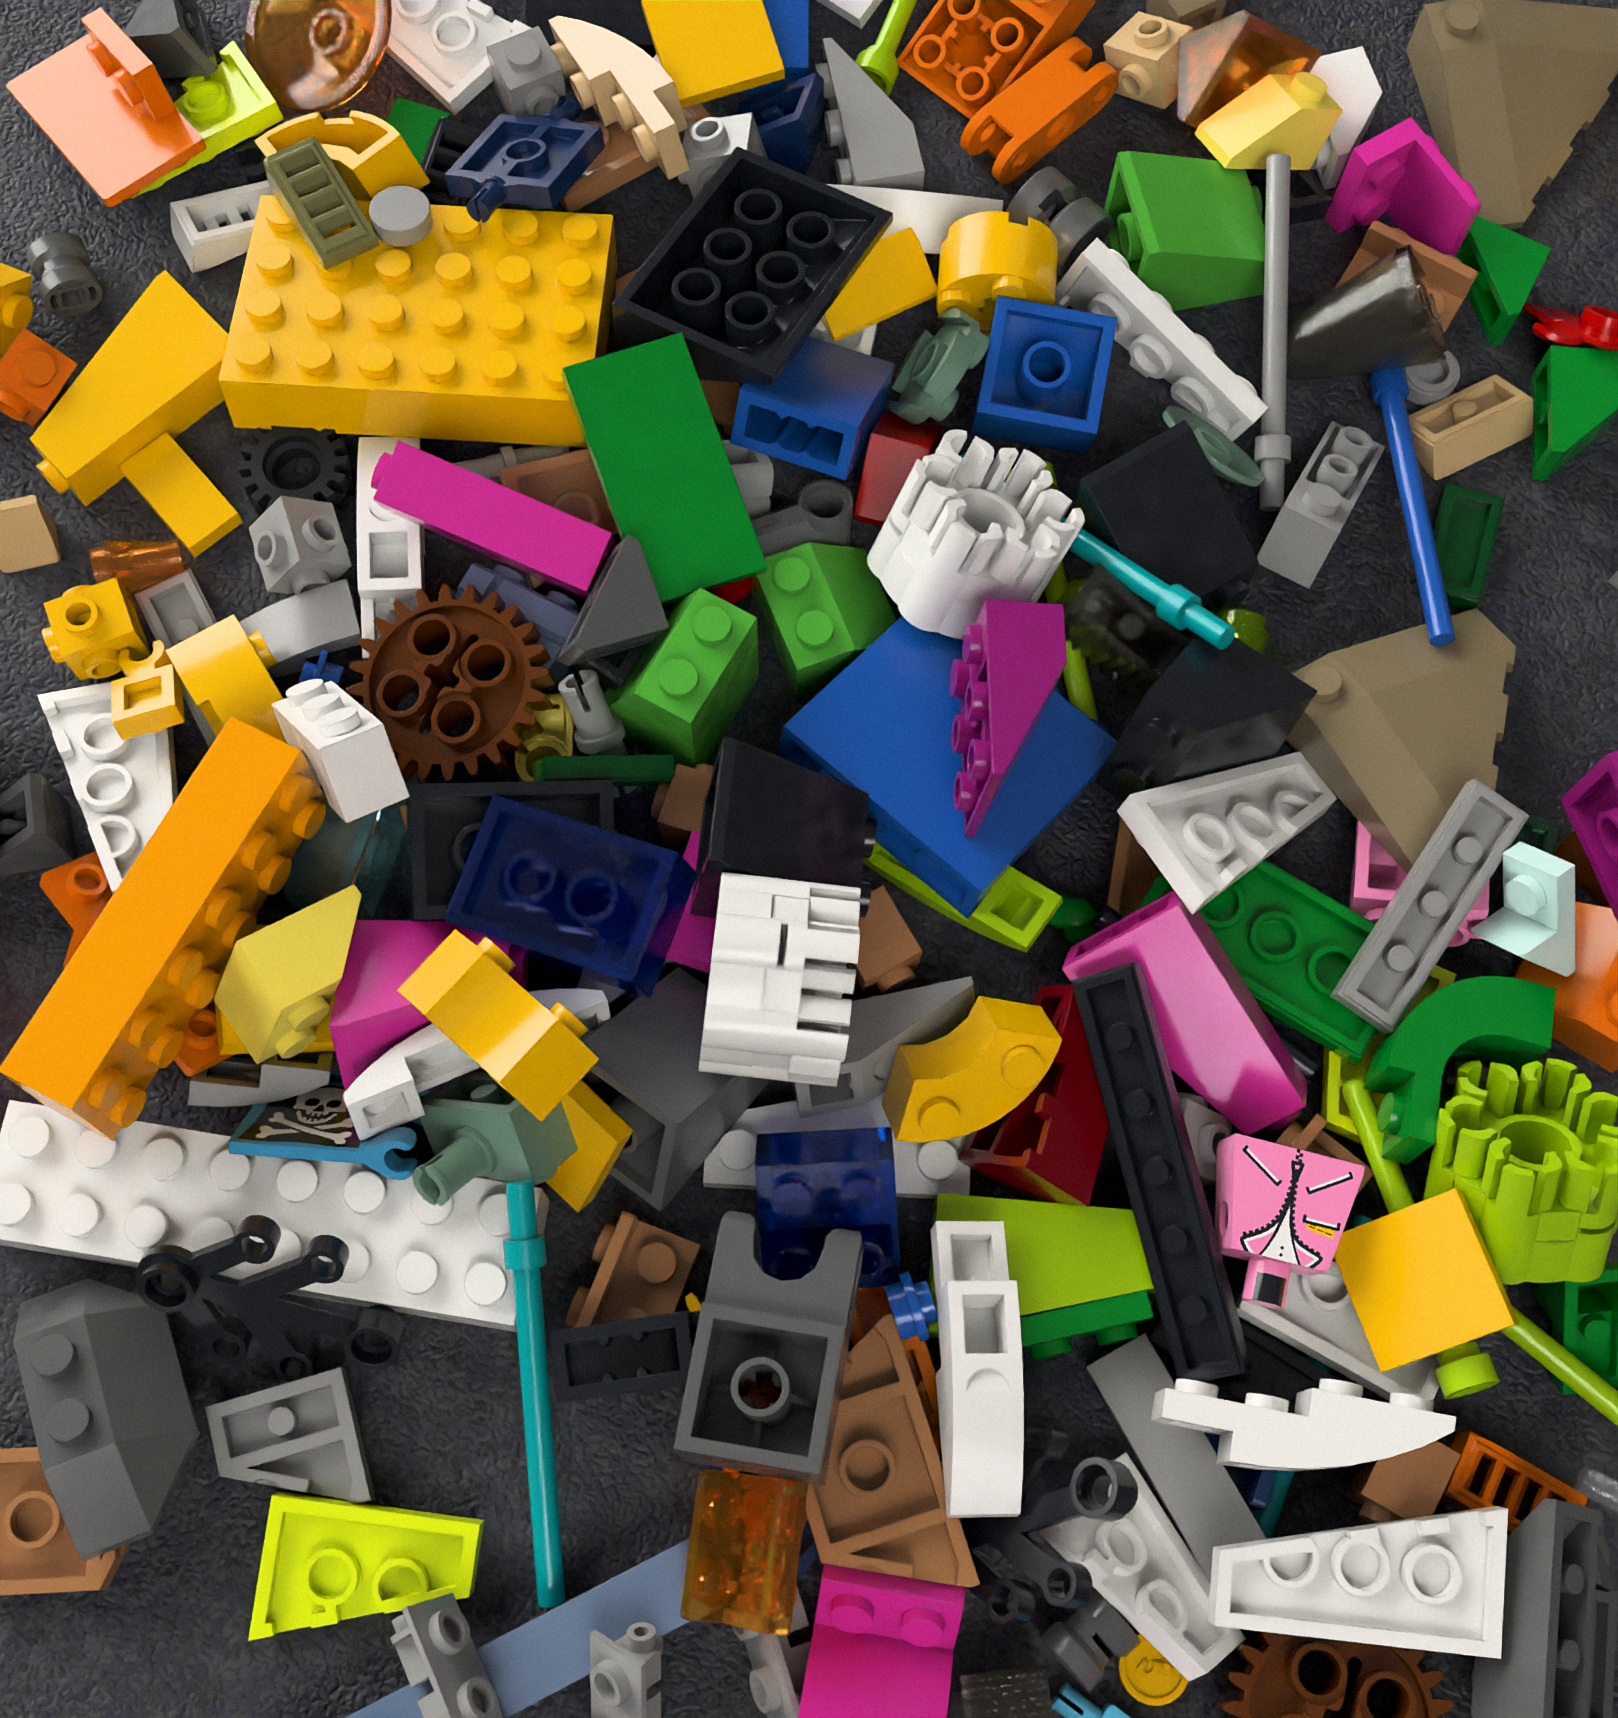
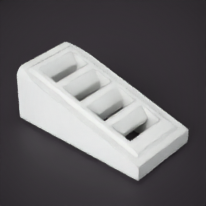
M268 180L170 203L172 234L192 273L210 269L248 252L261 195L274 196ZM248 212L251 220L243 221L241 214ZM226 221L228 226L220 227L218 224Z

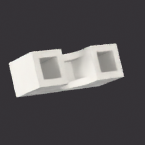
M322 679L301 682L286 691L287 698L271 704L286 743L302 751L319 786H322L329 806L346 823L410 797L383 723L332 680L326 683Z

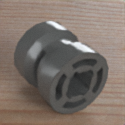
M56 232L44 235L30 245L26 258L34 277L41 281L39 283V293L48 312L63 317L78 316L89 312L98 305L102 299L103 290L95 272L88 268L90 257L80 237L73 233Z
M1093 1587L1091 1596L1084 1606L1075 1609V1613L1065 1622L1055 1621L1040 1635L1042 1641L1058 1661L1089 1693L1105 1678V1666L1114 1657H1126L1141 1643L1128 1623Z

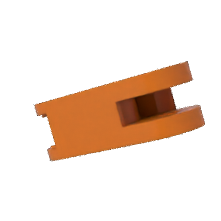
M1072 37L983 106L966 125L961 135L960 147L970 156L979 155L986 150L996 159L991 170L992 176L1003 185L1009 184L1095 116L1108 103L1119 85V73L1106 61L1099 62L1086 72L1085 70L1092 58V49L1078 37Z

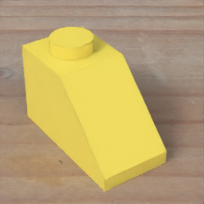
M1300 71L1296 75L1268 74L1200 123L1195 135L1225 169H1266V159L1268 156L1287 154L1291 157L1290 170H1310L1343 109L1326 92L1328 89L1326 83L1311 73Z

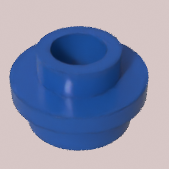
M909 1271L898 1274L900 1281L884 1286L901 1341L915 1336L919 1337L920 1342L928 1340L930 1336L926 1325L938 1321V1315L926 1280L913 1284Z

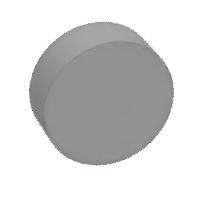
M393 186L386 188L372 199L369 206L373 230L377 237L387 244L394 246L415 244L424 239L432 228L433 220L428 198L423 192L414 187Z
M1423 344L1412 348L1407 352L1400 364V367L1405 370L1409 387V395L1406 399L1421 406H1430L1450 396L1460 378L1459 363L1454 355L1447 349L1434 344Z

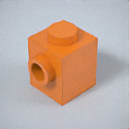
M23 327L0 361V412L16 421H24L34 427L45 414L78 364Z

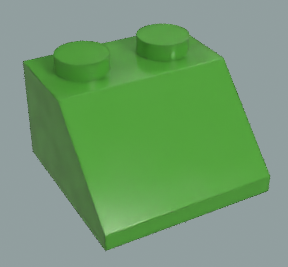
M808 542L766 557L765 561L768 568L765 573L752 576L753 597L796 698L824 689L897 621L878 578L868 566V555L865 549Z

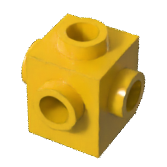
M117 578L96 585L73 587L64 592L61 597L43 603L51 627L42 629L47 649L57 665L65 662L80 681L89 678H107L120 672L122 669L118 663V656L122 650L129 649L135 661L151 655L135 604Z

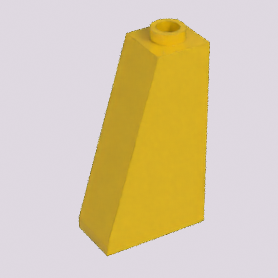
M166 270L152 281L30 437L31 442L44 459L36 465L42 476L60 495L70 489L85 507L124 478L118 468L120 464L166 431L175 439L225 400L218 378L228 333Z

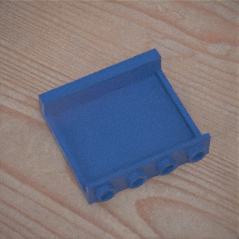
M901 616L783 726L776 756L868 793L867 818L874 819L877 822L875 841L968 919L990 891L992 885L1097 778L1118 741L1111 736L1108 729L1102 723L1088 718L1068 702L1055 686L1034 732L975 837H965L964 812L955 811L953 803L955 778L958 772H962V754L953 753L951 745L954 717L956 714H960V698L951 697L949 689L951 665L954 659H962L963 640L938 632L921 630L911 625Z

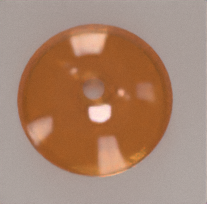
M251 0L245 25V48L248 62L278 103L300 112H323L338 107L350 100L367 84L383 58L391 30V0Z

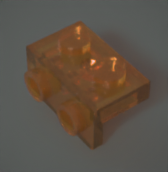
M702 1469L699 1472L680 1615L683 1619L696 1622L723 1623L765 1634L790 1635L793 1607L797 1598L796 1581L802 1532L806 1523L805 1507L808 1483Z

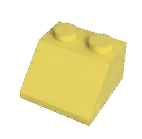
M355 884L236 941L213 1000L237 1033L256 1064L276 1054H279L282 1059H288L302 1052L316 1040L317 1035L315 1032L321 1020L330 1012L329 1003L343 976L362 896Z

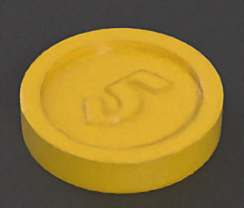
M1139 1632L1136 1633L1141 1643L1126 1657H1118L1117 1670L1121 1684L1127 1693L1139 1702L1151 1706L1169 1704L1183 1693L1188 1680Z

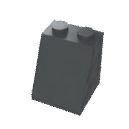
M677 967L582 1041L599 1058L595 1065L583 1076L582 1080L633 1129L609 1174L658 1211H661L669 1204L717 1146L721 1138L732 1128L770 1082V1079L698 1071L708 985L701 983L680 967Z

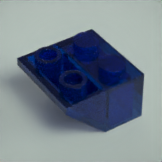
M891 1127L757 1134L755 1179L763 1272L780 1281L801 1279L815 1269L823 1251L826 1236L832 1230L840 1228L860 1231L864 1256L859 1288L884 1287L899 1282L898 1274L901 1273Z

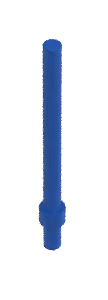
M1379 331L1373 333L1368 338L1374 370L1369 378L1374 402L1380 405L1382 409L1429 642L1433 646H1444L1455 640V634L1405 399L1409 395V387L1405 370L1397 365L1391 334L1386 331Z

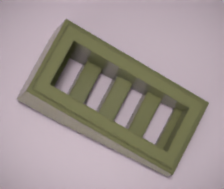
M308 138L264 159L263 164L271 192L325 270L379 246L377 235L329 155L316 138ZM347 224H350L352 227L325 240L322 236Z

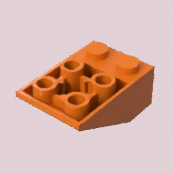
M938 0L898 57L897 65L971 120L983 106L1062 43L1070 39L1096 1Z

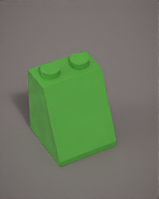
M1137 151L1117 153L1104 211L1114 220L1113 229L1107 239L1109 249L1119 252L1126 259L1130 270L1151 291L1161 294L1169 302L1173 312L1264 294L1265 227L1261 218L1263 210L1262 198L1258 187L1250 185L1245 169H1225L1217 160Z
M699 588L672 606L666 616L670 628L648 644L619 689L614 691L608 687L604 693L612 715L618 716L622 720L626 730L625 739L655 755L674 754L675 766L680 764L693 769L697 764L707 763L759 678L757 617L702 588Z

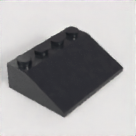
M737 146L612 302L616 352L682 332L699 380L773 385L893 222V213Z

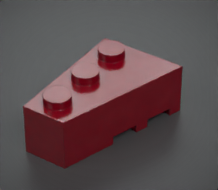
M1073 985L1040 986L1032 1005L1043 1008L1062 1038L1057 1055L1041 1082L1024 1101L999 1120L969 1134L958 1160L1017 1197L1089 1207L1109 1128V1120Z

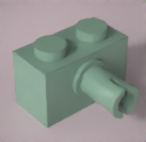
M471 1071L440 1084L420 1099L425 1115L419 1118L435 1157L426 1164L416 1168L413 1172V1182L424 1200L432 1205L438 1203L439 1206H443L452 1195L475 1177L507 1182L533 1180L534 1185L549 1180L556 1174L557 1167L578 1150L562 1102L560 1101L541 1122L489 1076L487 1072Z

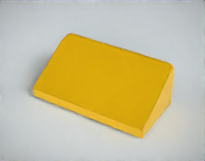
M911 227L879 240L824 314L821 321L833 342L937 297V285L919 239Z

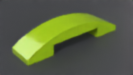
M876 841L871 857H863V863L934 910L983 936L1026 953L1063 902L1061 895L1015 868L1010 867L992 885L990 891L967 919Z

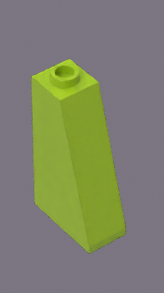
M938 1193L935 1198L932 1227L936 1221H1004L1009 1280H1017L1020 1318L1147 1290L1148 1295L1155 1293L1134 1213L1131 1209L1085 1207L1071 1204ZM931 1244L928 1287L937 1312ZM938 1321L926 1325L930 1338H939Z

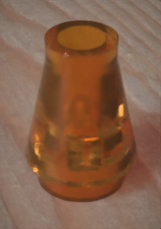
M177 539L170 541L103 540L104 546L88 549L96 584L117 578L128 595L149 588L185 571Z

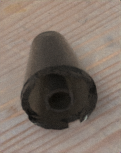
M1410 244L1394 249L1287 321L1286 374L1291 373L1296 382L1429 365L1446 359L1443 352L1447 351L1438 309L1433 294L1428 295L1426 287L1420 278L1426 274L1415 250Z

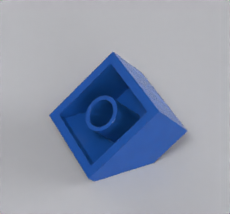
M998 296L989 334V346L985 353L970 434L1087 455L1097 435L1117 318Z

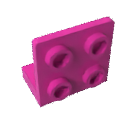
M1410 117L1353 149L1325 219L1335 232L1340 234L1358 223L1361 226H1367L1386 211L1398 228L1406 232L1411 238L1443 254L1456 256L1481 209V202L1477 198L1472 185L1467 180L1461 178L1441 154L1436 141L1431 136L1426 135L1413 118Z
M824 1564L798 1718H947L954 1648L964 1608L966 1587Z

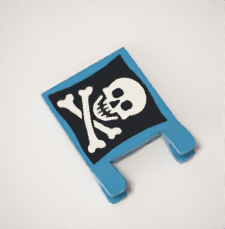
M329 1082V1084L288 1099L254 1104L228 1141L229 1154L365 1164L393 1180H406L412 1176L418 1166L417 1159H404L397 1156L393 1151L394 1148L406 1151L414 1147L417 1137L416 1133L410 1128L396 1127L363 1141L359 1140L342 1096L345 1092L342 1082ZM437 1086L418 1093L419 1098L421 1099V1096L427 1095ZM420 1118L412 1120L413 1123L423 1126Z

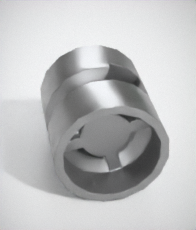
M1047 166L1027 180L1010 202L1006 212H1009V222L1028 226V217L1042 222L1051 229L1058 241L1057 274L1063 278L1080 254L1096 238L1104 244L1106 243L1112 232L1114 220L1089 197L1077 199L1079 192L1077 187L1056 168Z

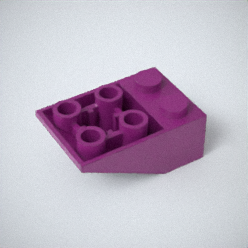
M985 599L976 624L966 625L962 646L963 657L962 659L953 660L949 681L950 696L960 698V714H956L954 717L951 745L953 753L962 754V772H958L955 778L953 803L955 811L964 812L965 837H975L1034 732L1067 662L1064 609L1061 604Z

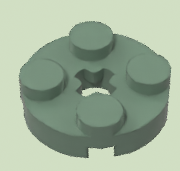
M957 307L949 308L937 317L946 325L935 336L927 330L921 334L908 352L895 377L892 389L900 393L901 396L899 402L889 401V409L912 425L920 424L929 417L937 422L944 420L958 400L959 391L955 388L967 368L972 369L975 367L988 349L989 338L980 332L979 322Z

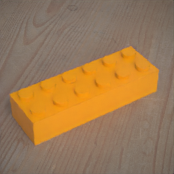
M230 716L0 1066L1 1074L43 1105L111 1141H114L121 1128H127L133 1124L145 1105L147 1098L145 1090L159 1068L167 1067L179 1053L184 1040V1033L182 1031L196 1009L206 1007L216 994L221 980L219 973L230 957L236 941L254 932L257 922L255 915L267 896L278 893L286 883L292 867L291 858L303 839H311L318 832L324 821L327 799L301 750Z

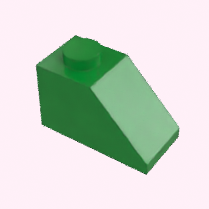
M1557 345L1549 347L1531 376V397L1533 398L1532 480H1546L1599 437L1618 413V351Z

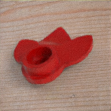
M1525 302L1522 308L1525 313L1541 321V323L1536 322L1533 325L1531 332L1542 340L1560 345L1579 344L1585 348L1618 351L1617 312L1598 306L1585 305L1580 317L1562 309Z

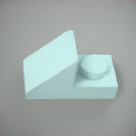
M1520 841L1502 853L1504 907L1473 927L1471 934L1525 960L1568 977L1576 971L1575 865Z

